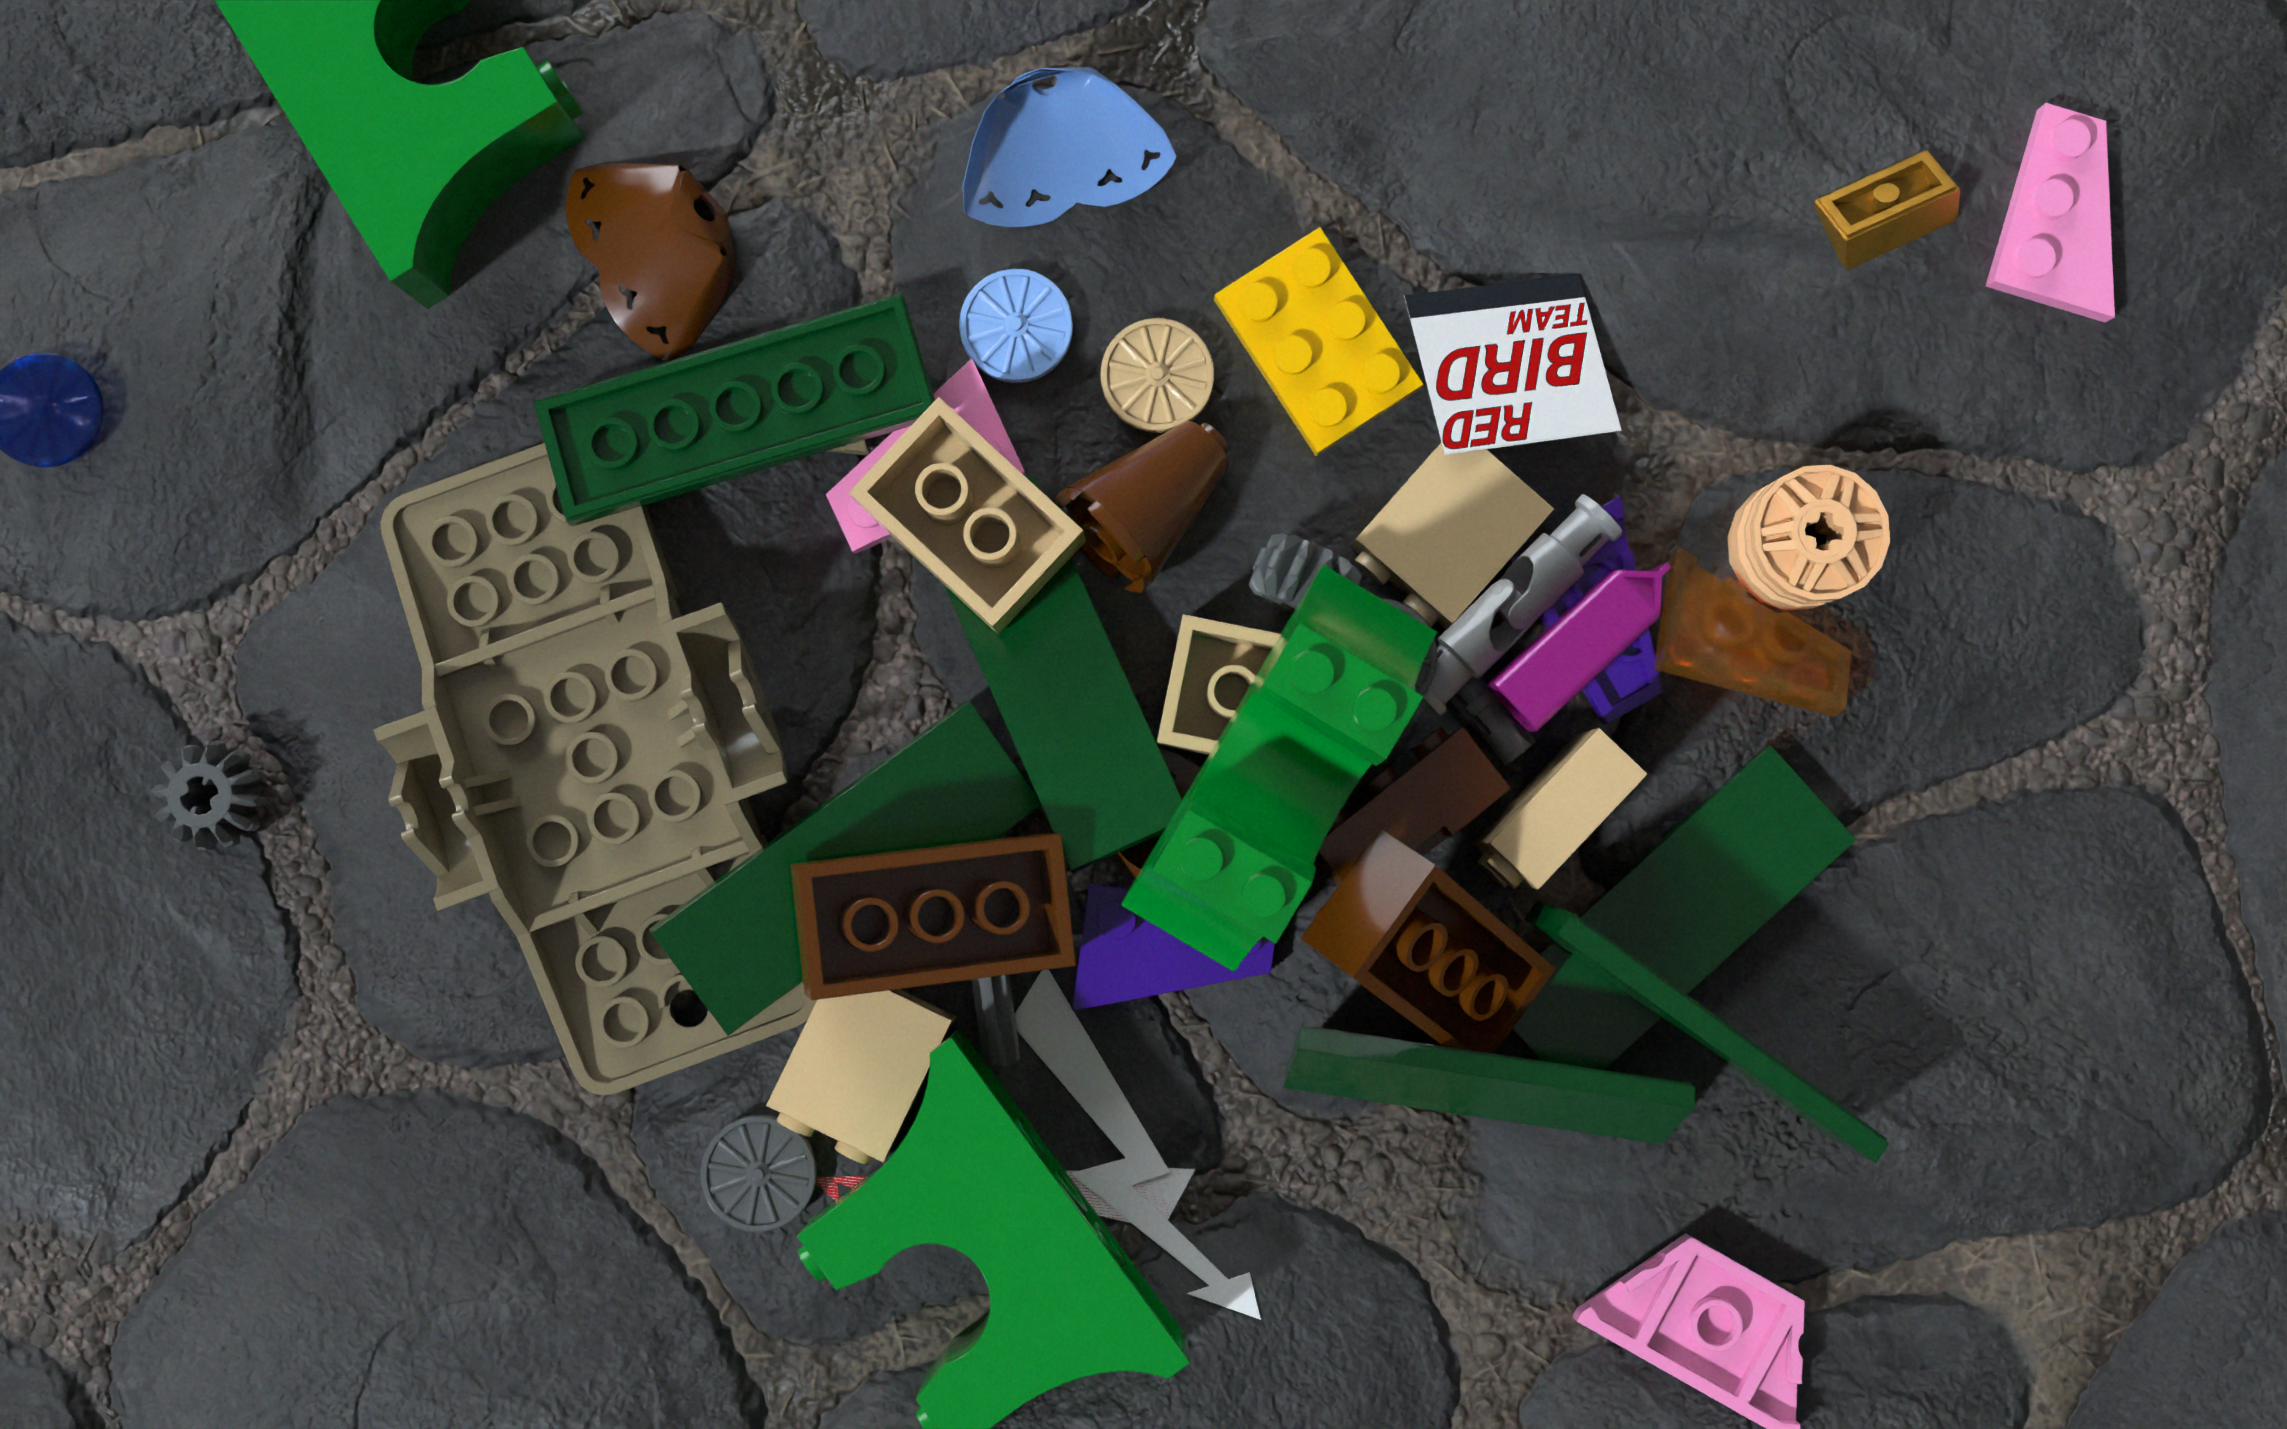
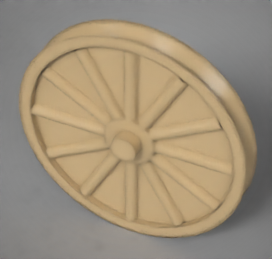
M1150 318L1127 326L1111 341L1102 360L1101 386L1108 405L1122 421L1142 431L1168 432L1186 421L1194 420L1206 406L1213 388L1214 366L1206 344L1192 329L1171 319Z

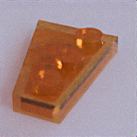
M1678 547L1669 558V565L1672 568L1667 572L1654 664L1655 670L1836 717L1846 709L1852 656L1850 649L1787 611L1777 614L1746 595L1747 587L1730 577L1722 581L1695 565L1698 558L1684 549Z

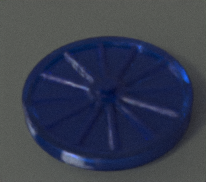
M34 353L15 359L0 371V449L5 454L31 466L56 467L75 460L92 445L103 421V400L97 383L87 370L78 363L57 354Z

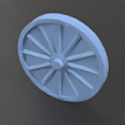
M1006 269L985 277L970 291L961 309L959 330L964 349L968 357L973 359L979 370L999 381L1025 383L1047 375L1062 361L1071 343L1073 322L1071 310L1064 294L1051 280L1030 270Z

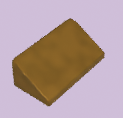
M1925 150L1814 200V208L1838 259L1846 269H1852L1956 221L1959 211L1960 188L1929 151Z

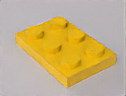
M1320 227L1214 294V301L1315 456L1414 394L1423 386L1422 381Z

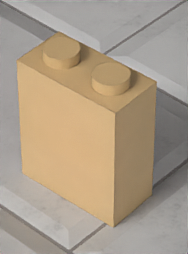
M1441 442L1361 532L1350 547L1360 554L1354 562L1368 577L1381 586L1389 580L1407 596L1402 604L1417 612L1430 628L1437 622L1446 629L1458 619L1554 508L1487 449L1445 455Z
M1600 728L1575 734L1472 843L1483 853L1477 863L1504 888L1509 885L1513 889L1517 886L1539 889L1643 780L1647 773Z
M901 989L819 999L766 1106L780 1112L777 1122L796 1133L811 1137L814 1130H817L838 1140L835 1150L856 1162L869 1165L872 1158L884 1162L890 1155L929 1074L930 1052L946 1039L956 1016Z

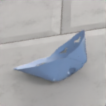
M1090 67L1039 68L1018 76L1010 86L996 95L984 111L972 142L963 182L964 213L973 219L990 225L1028 227L1054 221L1076 203L1102 207L1120 204L1146 192L1160 181L1173 166L1177 155L1165 130L1133 98L1097 70ZM1055 76L1058 79L1056 85L1050 89H1038L1032 86L1034 81ZM1002 92H1005L1004 98H998V95H1000ZM1145 150L1153 153L1160 152V157L1151 159L1146 170H1142ZM1109 169L1116 176L1122 178L1120 183L1111 180L1104 186H1098V182L1104 178ZM1033 189L1043 195L1050 196L1048 201L1036 200L1030 207L1026 206ZM991 191L995 198L1003 204V208H998L991 202L982 205L979 204V200L985 198Z

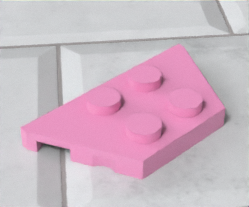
M1685 1233L1575 1310L1572 1317L1580 1324L1766 1429H1800V1424L1796 1421L1797 1384H1802L1803 1358L1799 1352V1338L1804 1333L1805 1301Z

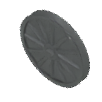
M750 1115L731 1122L713 1137L703 1155L700 1180L705 1199L720 1219L737 1229L748 1232H766L785 1226L804 1210L815 1190L817 1163L809 1141L804 1135L796 1133L778 1123V1117Z

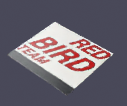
M1579 274L1404 295L1445 455L1622 431Z

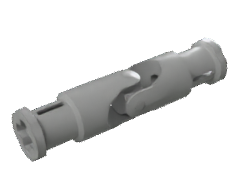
M1582 494L1575 501L1576 509L1550 535L1546 533L1541 534L1506 570L1505 574L1491 585L1438 638L1440 646L1437 648L1436 672L1430 687L1421 700L1435 715L1441 717L1447 711L1445 704L1472 677L1480 679L1532 626L1535 620L1545 610L1549 609L1584 574L1582 566L1608 540L1615 542L1622 535V530L1616 521L1590 497ZM1495 613H1497L1504 621L1498 627L1490 629Z

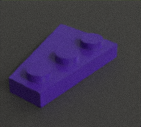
M1621 496L1616 497L1601 507L1616 521L1622 530V535L1615 542L1608 540L1582 566L1584 574L1549 609L1539 616L1546 629L1605 574L1615 570L1637 571L1633 552L1629 551L1623 519L1625 515ZM1523 552L1512 557L1507 562L1509 566H1511ZM1649 628L1582 689L1602 725L1614 721L1663 692Z
M1089 884L1072 1011L1271 973L1275 943L1265 937H1262L1255 944L1236 971L1233 972L1121 906L1129 889Z

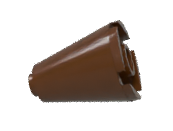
M1186 421L1066 487L1055 497L1054 504L1060 509L1065 506L1071 519L1083 529L1086 542L1079 548L1083 555L1109 579L1118 571L1132 581L1124 589L1130 592L1142 593L1153 583L1229 467L1226 456L1229 450L1223 436L1211 425L1202 423L1199 426L1194 422Z

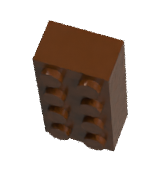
M1380 829L1369 846L1360 853L1352 869L1327 903L1318 910L1314 921L1300 938L1442 1046L1495 1054L1556 970L1554 966L1438 866L1382 829Z
M1045 833L790 864L804 993L811 1000L1076 966L1061 834Z

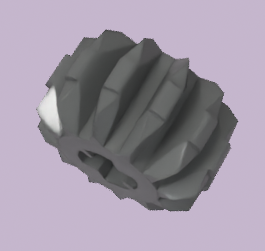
M1281 533L1271 535L1265 548H1261L1252 568L1254 572L1249 586L1255 595L1261 597L1263 602L1273 605L1281 612L1293 615L1322 565L1327 566L1357 585L1360 584L1362 575L1355 566L1351 565L1348 559L1336 555L1331 549L1321 547L1314 541L1303 540L1296 535L1288 536Z
M211 741L204 751L195 745L181 748L182 763L166 761L160 765L165 775L171 780L169 785H156L150 790L157 797L167 798L168 805L161 808L154 817L159 822L176 821L171 838L177 842H188L193 838L197 850H213L218 841L224 847L239 845L241 843L240 829L256 831L261 827L260 822L251 813L252 807H267L271 802L265 795L254 794V787L261 784L267 775L262 770L246 771L251 755L244 750H235L229 754L226 744L222 742ZM211 785H215L218 789V794L210 799L211 807H207L204 798L213 793Z

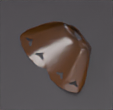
M603 162L576 169L571 176L567 191V223L578 251L594 266L599 268L601 295L610 315L622 331L645 351L662 360L672 361L677 359L697 341L718 311L733 280L736 256L725 210L692 173L682 165ZM587 177L595 185L589 190L586 197L582 199V194L586 188L583 181ZM701 199L708 204L714 216L713 222L704 220L694 210L695 200ZM587 219L593 222H602L598 241L594 239L593 228L586 224ZM721 249H722V250L726 249V252H727V255H726V256H723V255L720 253V250H721ZM620 285L637 292L633 300L632 309L628 308V298L620 291ZM648 326H666V337L669 343L665 344L659 334L650 333L646 328Z

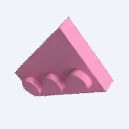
M2045 103L2036 111L1985 287L2104 323L2115 318L2107 127L2105 120L2049 103Z
M971 358L934 393L935 400L940 397L1026 476L976 365ZM910 427L893 431L826 494L854 554L893 536L863 510L848 492Z

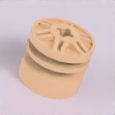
M1833 465L1803 466L1752 493L1736 511L1727 537L1729 563L1740 585L1759 602L1784 611L1812 609L1841 599L1865 587L1881 569L1890 544L1888 513L1876 490L1856 473ZM1814 523L1816 533L1826 535V543L1816 547V538L1805 533V528Z

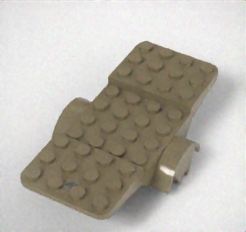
M545 443L407 492L392 500L383 512L380 522L381 534L422 668V705L424 711L375 728L373 731L377 742L388 751L397 763L388 800L391 807H397L403 817L406 831L401 832L402 840L437 876V888L433 898L437 911L489 892L492 902L518 938L574 1077L580 1086L590 1093L603 1096L616 1094L798 1027L806 1022L817 1000H811L805 995L803 981L729 1036H727L709 1010L703 1022L692 1027L685 1026L680 1021H677L673 1015L672 1005L678 993L683 990L693 989L650 933L649 929L768 844L765 835H761L748 797L787 783L788 776L781 742L768 701L753 662L733 619L722 602L682 616L676 598H679L646 505L573 527L570 526L565 519Z

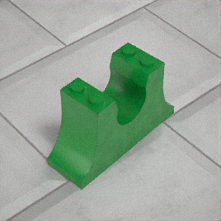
M215 0L389 280L427 309L449 296L451 275L458 253L468 234L486 210L503 193L525 176L586 139L574 120L584 114L568 86L560 79L548 60L537 66L523 47L480 60L470 72L452 82L426 85L413 81V55L423 34L439 20L460 13L471 0Z
M1322 565L1127 892L1121 906L1233 972L1236 971L1246 955L1262 937L1276 944L1313 883L1316 871L1313 863L1340 810L1372 764L1378 766L1387 759L1424 696L1415 692V685L1423 661L1437 632L1327 566Z
M961 1027L930 1052V1071L923 1103L912 1127L900 1146L867 1177L814 1215L797 1235V1238L803 1245L798 1249V1254L807 1270L819 1282L827 1278L835 1290L878 1274L886 1262L904 1249L920 1244H940L954 1248L970 1258L983 1274L989 1289L990 1311L976 1327L954 1337L927 1370L916 1397V1401L920 1405V1408L916 1410V1416L923 1429H990L1031 1399L1059 1385L1082 1377L1100 1373L1127 1371L1154 1374L1169 1379L1190 1363L1188 1336L992 1069L985 1067L982 1056Z

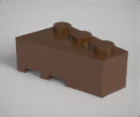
M1440 726L1411 749L1418 758L1399 774L1391 765L1360 788L1367 796L1363 802L1348 813L1342 807L1316 856L1317 861L1337 887L1352 869L1357 857L1369 846L1380 829L1421 856H1424L1447 837L1450 838L1511 789L1464 727L1456 729L1448 735Z

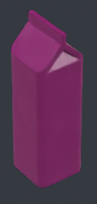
M1665 563L1650 571L1615 570L1605 574L1485 685L1486 688L1495 695L1497 700L1526 731H1538L1659 619L1662 576L1672 567Z

